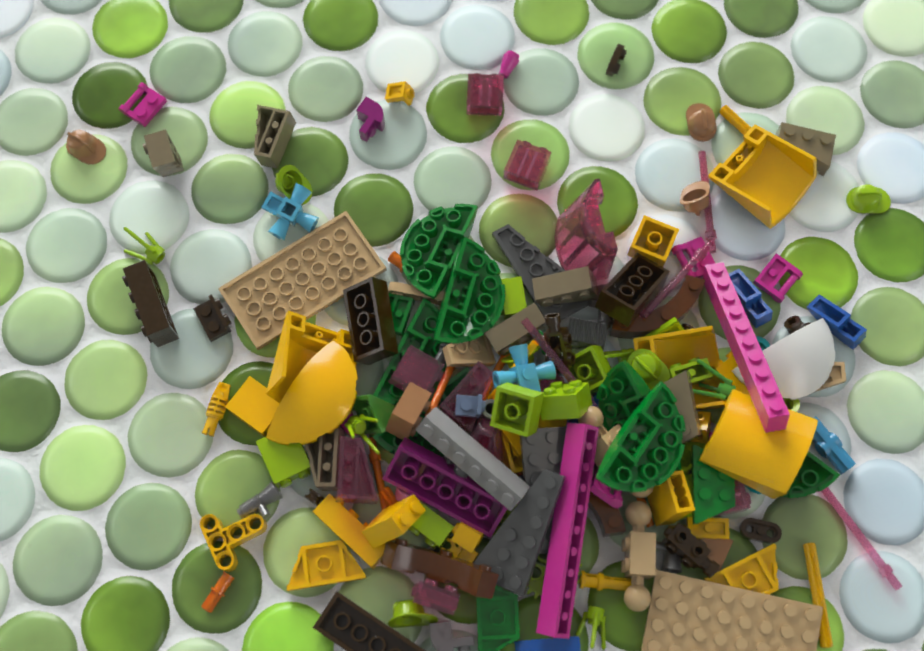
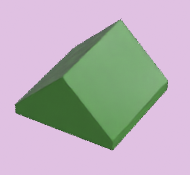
M371 394L357 396L353 405L357 416L364 414L379 420L377 423L365 421L366 430L364 434L385 432L394 405Z

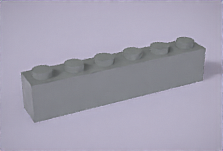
M437 407L428 413L415 429L509 511L518 504L529 490L530 486Z

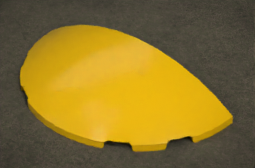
M335 341L327 344L300 371L286 391L274 414L266 436L267 439L283 445H289V443L305 445L317 441V438L325 433H332L344 422L352 410L357 397L356 380H358L356 366L349 357L350 355L340 344Z

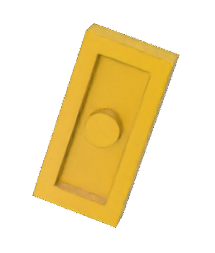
M693 517L686 518L687 527L696 538L730 539L729 518H709L696 525H693Z

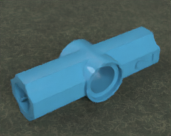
M815 416L814 419L818 420L812 439L815 443V449L822 457L827 458L842 475L856 463L842 448V442L839 437L829 432Z

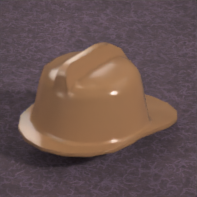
M702 103L692 104L688 107L686 120L690 135L695 140L702 142L712 139L716 134L717 128L713 110Z
M75 130L67 133L66 149L72 156L86 164H96L104 159L106 147L101 140L84 130Z
M706 181L694 182L682 190L680 204L685 207L687 212H695L697 216H700L701 211L709 206V183Z

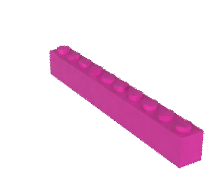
M723 262L705 265L703 274L705 288L765 433L786 429L790 413Z
M567 423L560 474L566 477L554 509L536 633L554 638L569 639L599 433V427L588 424Z

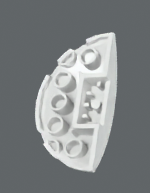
M824 318L793 332L762 351L783 398L795 400L806 397L818 390L829 378V374L834 366L835 348L832 333ZM736 367L732 372L746 386L739 368Z

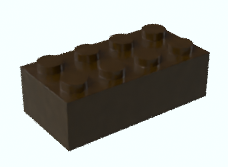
M637 253L601 290L595 308L629 327L662 290L670 271Z
M143 260L123 268L125 276H122L126 287L130 288L131 292L128 293L130 300L137 307L135 314L138 320H141L143 326H141L143 335L148 337L149 342H153L157 347L178 340L179 336L158 280L147 262Z
M370 277L344 289L343 295L354 362L371 365L398 354L387 282Z

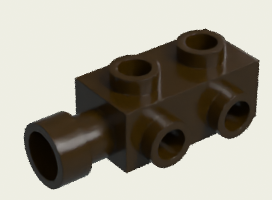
M560 313L547 314L544 316L548 329L544 332L541 339L542 345L546 346L547 349L545 362L551 360L555 365L557 373L563 374L568 372L575 363V354L572 352L571 347L572 336L568 331V327H560Z
M680 523L674 526L669 525L663 532L665 536L662 540L665 543L664 548L669 553H676L682 558L680 562L685 567H692L693 569L700 567L709 578L718 571L720 565L707 557L711 552L707 544L703 540L696 538L686 525Z

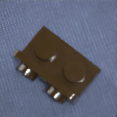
M211 294L208 296L210 300L193 309L209 340L212 342L231 332L232 330L229 325L232 323L227 314H222L221 309H223L219 298L214 299Z

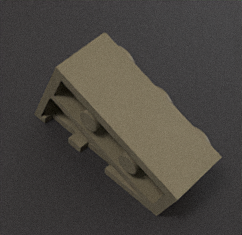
M257 105L258 119H256L257 134H255L254 155L262 166L278 169L296 121L290 111Z
M781 122L776 136L816 157L818 174L824 176L831 165L836 135Z
M166 129L144 136L146 143L143 144L146 155H149L152 168L162 177L184 171L180 155Z
M588 266L532 279L535 301L543 307L590 299L596 300L599 297L596 277Z
M534 302L485 332V335L499 356H505L510 353L509 347L525 344L538 337L539 330L544 334L548 326L545 324V319Z
M687 370L664 382L677 400L675 405L679 414L684 417L686 430L683 432L682 444H686L702 435L691 376Z
M340 427L330 434L325 433L318 437L317 441L305 444L315 487L322 491H342L345 431Z

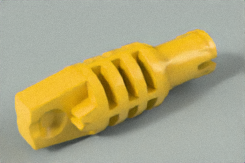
M223 382L218 383L206 411L207 420L202 434L214 437L217 424L223 419L226 410L225 406L229 402L231 385Z

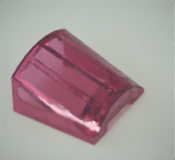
M600 178L595 179L558 217L555 229V248L561 267L568 271L588 266L595 275L596 280L609 277L618 250L614 233H605L599 205L602 204L604 198Z

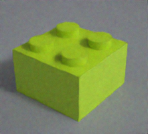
M591 345L575 354L574 365L568 372L564 373L568 383L574 380L589 382L590 393L593 394L598 391L599 386L607 377L606 374L611 369L607 358L604 357L605 354L601 346Z
M574 380L565 384L562 381L552 382L542 392L544 396L540 412L541 420L581 418L587 412L589 406H592L589 382H581V380Z
M507 382L497 386L490 426L525 437L536 433L544 393Z

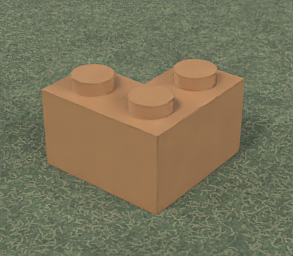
M410 382L394 408L385 431L402 440L404 437L407 439L409 436L414 437L415 429L423 419L420 417L422 411L426 413L432 403L429 401L432 393Z

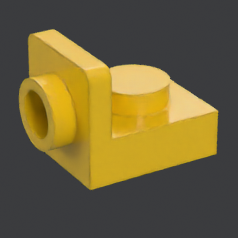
M406 81L387 84L385 100L388 103L404 101L407 105H412L415 95L414 89Z

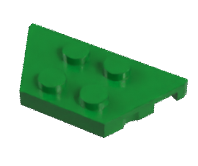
M697 445L691 446L692 500L695 511H693V525L735 507V479L699 461L704 449Z
M496 585L492 599L476 597L478 651H499L520 639L518 595Z

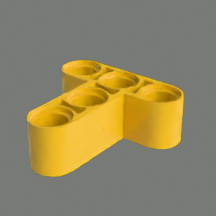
M207 514L200 520V528L217 567L225 572H231L238 566V559L233 548L263 534L267 529V522L262 516L252 514L224 528L219 518L212 514ZM215 520L214 528L208 530V522ZM255 520H261V526L258 529H252V524ZM237 529H242L241 537L234 539V532ZM222 538L223 545L220 548H216V540ZM230 556V557H231V563H230V565L227 566V567H224V566H223V560H224V558Z

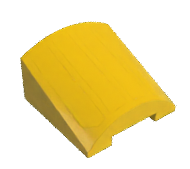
M754 124L744 135V141L723 164L719 163L708 175V178L771 229L793 210L816 179L817 158Z
M288 310L266 394L280 403L304 366L332 341L340 344L348 352L349 357L356 366L357 362H354L349 331L340 329L338 332L308 323L306 322V316Z
M713 326L633 338L635 351L637 349L652 351L668 369H670L671 365L681 363V365L687 364L689 360L697 357L700 359L707 358L710 367H713L720 361ZM712 378L702 382L716 388L719 386ZM699 383L692 385L693 389L716 393L715 391L700 387ZM694 393L697 411L724 408L726 399L724 401L719 398Z
M732 389L724 405L722 415L699 461L772 499H776L785 495L793 483L811 445L818 420L788 409L790 416L786 429L765 433L750 395Z

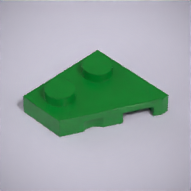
M389 293L395 334L403 336L415 300L414 298Z

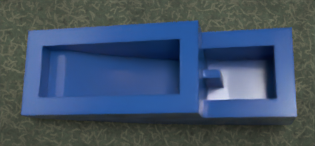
M740 269L729 273L744 311L752 325L758 328L771 321L773 311L761 298L762 293Z
M820 294L807 306V310L817 320L824 318L831 333L854 350L866 338V328L853 321L851 314Z
M572 636L569 639L546 638L515 641V651H581L579 636Z

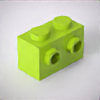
M699 357L689 360L684 365H681V363L671 365L669 369L670 379L686 370L689 371L692 385L708 381L714 375L697 363V359H700ZM707 358L700 359L710 366Z

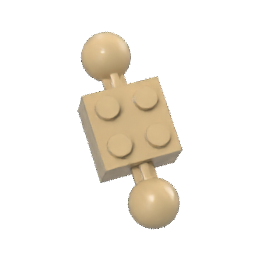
M589 406L587 412L578 419V423L599 427L594 462L600 467L608 448L622 427L618 423L607 431L603 426L604 416L601 410L595 406ZM654 487L647 489V491L631 494L638 498H644L652 493Z
M634 501L628 505L625 512L627 521L632 525V531L625 536V539H622L621 550L625 552V558L621 561V573H624V578L631 579V586L624 593L626 606L632 611L641 612L647 609L651 602L650 592L644 587V579L649 580L656 576V533L644 532L645 526L652 517L650 507L645 502Z

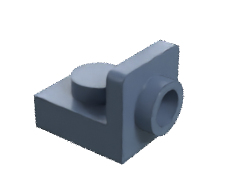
M481 394L477 396L456 395L455 416L479 418L481 412H485L486 401L482 400Z

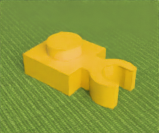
M451 538L446 539L451 543V548L448 551L452 552L454 557L474 563L479 556V553L476 551L470 553L461 546L457 547V544L451 541Z

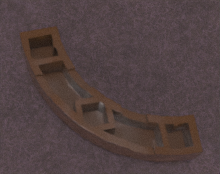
M686 275L681 289L668 303L655 310L640 313L629 327L614 319L609 336L624 339L644 337L653 330L660 328L662 324L673 317H676L680 322L698 299L705 280Z
M590 491L588 506L599 523L602 536L609 537L624 534L626 529L619 509L613 508Z
M398 537L396 540L386 542L381 564L389 569L414 574L416 570L419 573L426 574L425 577L446 584H457L458 589L475 597L488 599L493 597L499 574L491 571L492 567L488 565H476L452 556V552L441 549L438 552L409 544L408 540Z

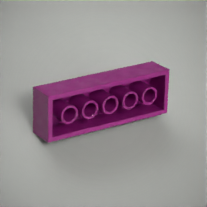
M404 437L382 479L410 495L414 494L416 498L491 538L507 508L470 476L467 478L458 476L454 472L455 465H448L445 458Z

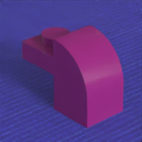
M365 97L356 111L358 119L364 122L359 130L360 139L367 142L370 137L372 138L375 135L377 129L383 131L385 120L382 107L376 101Z

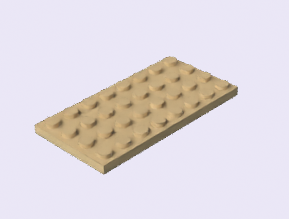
M345 211L224 284L218 290L257 350H260L281 336L288 310L306 316V320L343 298L344 289L370 277L375 278L387 269L348 212Z
M656 570L641 651H816L823 607Z

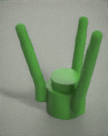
M697 359V363L724 381V383L720 382L718 388L699 383L700 387L715 391L716 393L693 389L694 393L719 398L724 401L725 399L727 400L731 390L736 388V386L731 385L733 380L724 377L708 364Z

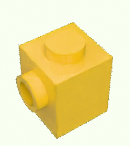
M698 411L702 435L691 440V442L707 444L711 430V413Z
M457 522L451 532L454 534L451 541L473 553L485 534L463 522Z

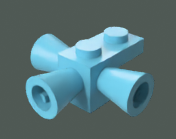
M297 183L295 184L291 199L287 197L282 198L270 191L261 208L279 219L268 232L283 241L290 224L295 226L298 223L309 233L312 232L317 225L319 217L304 213L301 206L312 192Z
M521 344L508 348L516 366L509 368V371H493L492 375L495 389L497 386L507 382L541 392L539 379L554 380L556 378V369L551 360L535 366V362L528 364V344Z

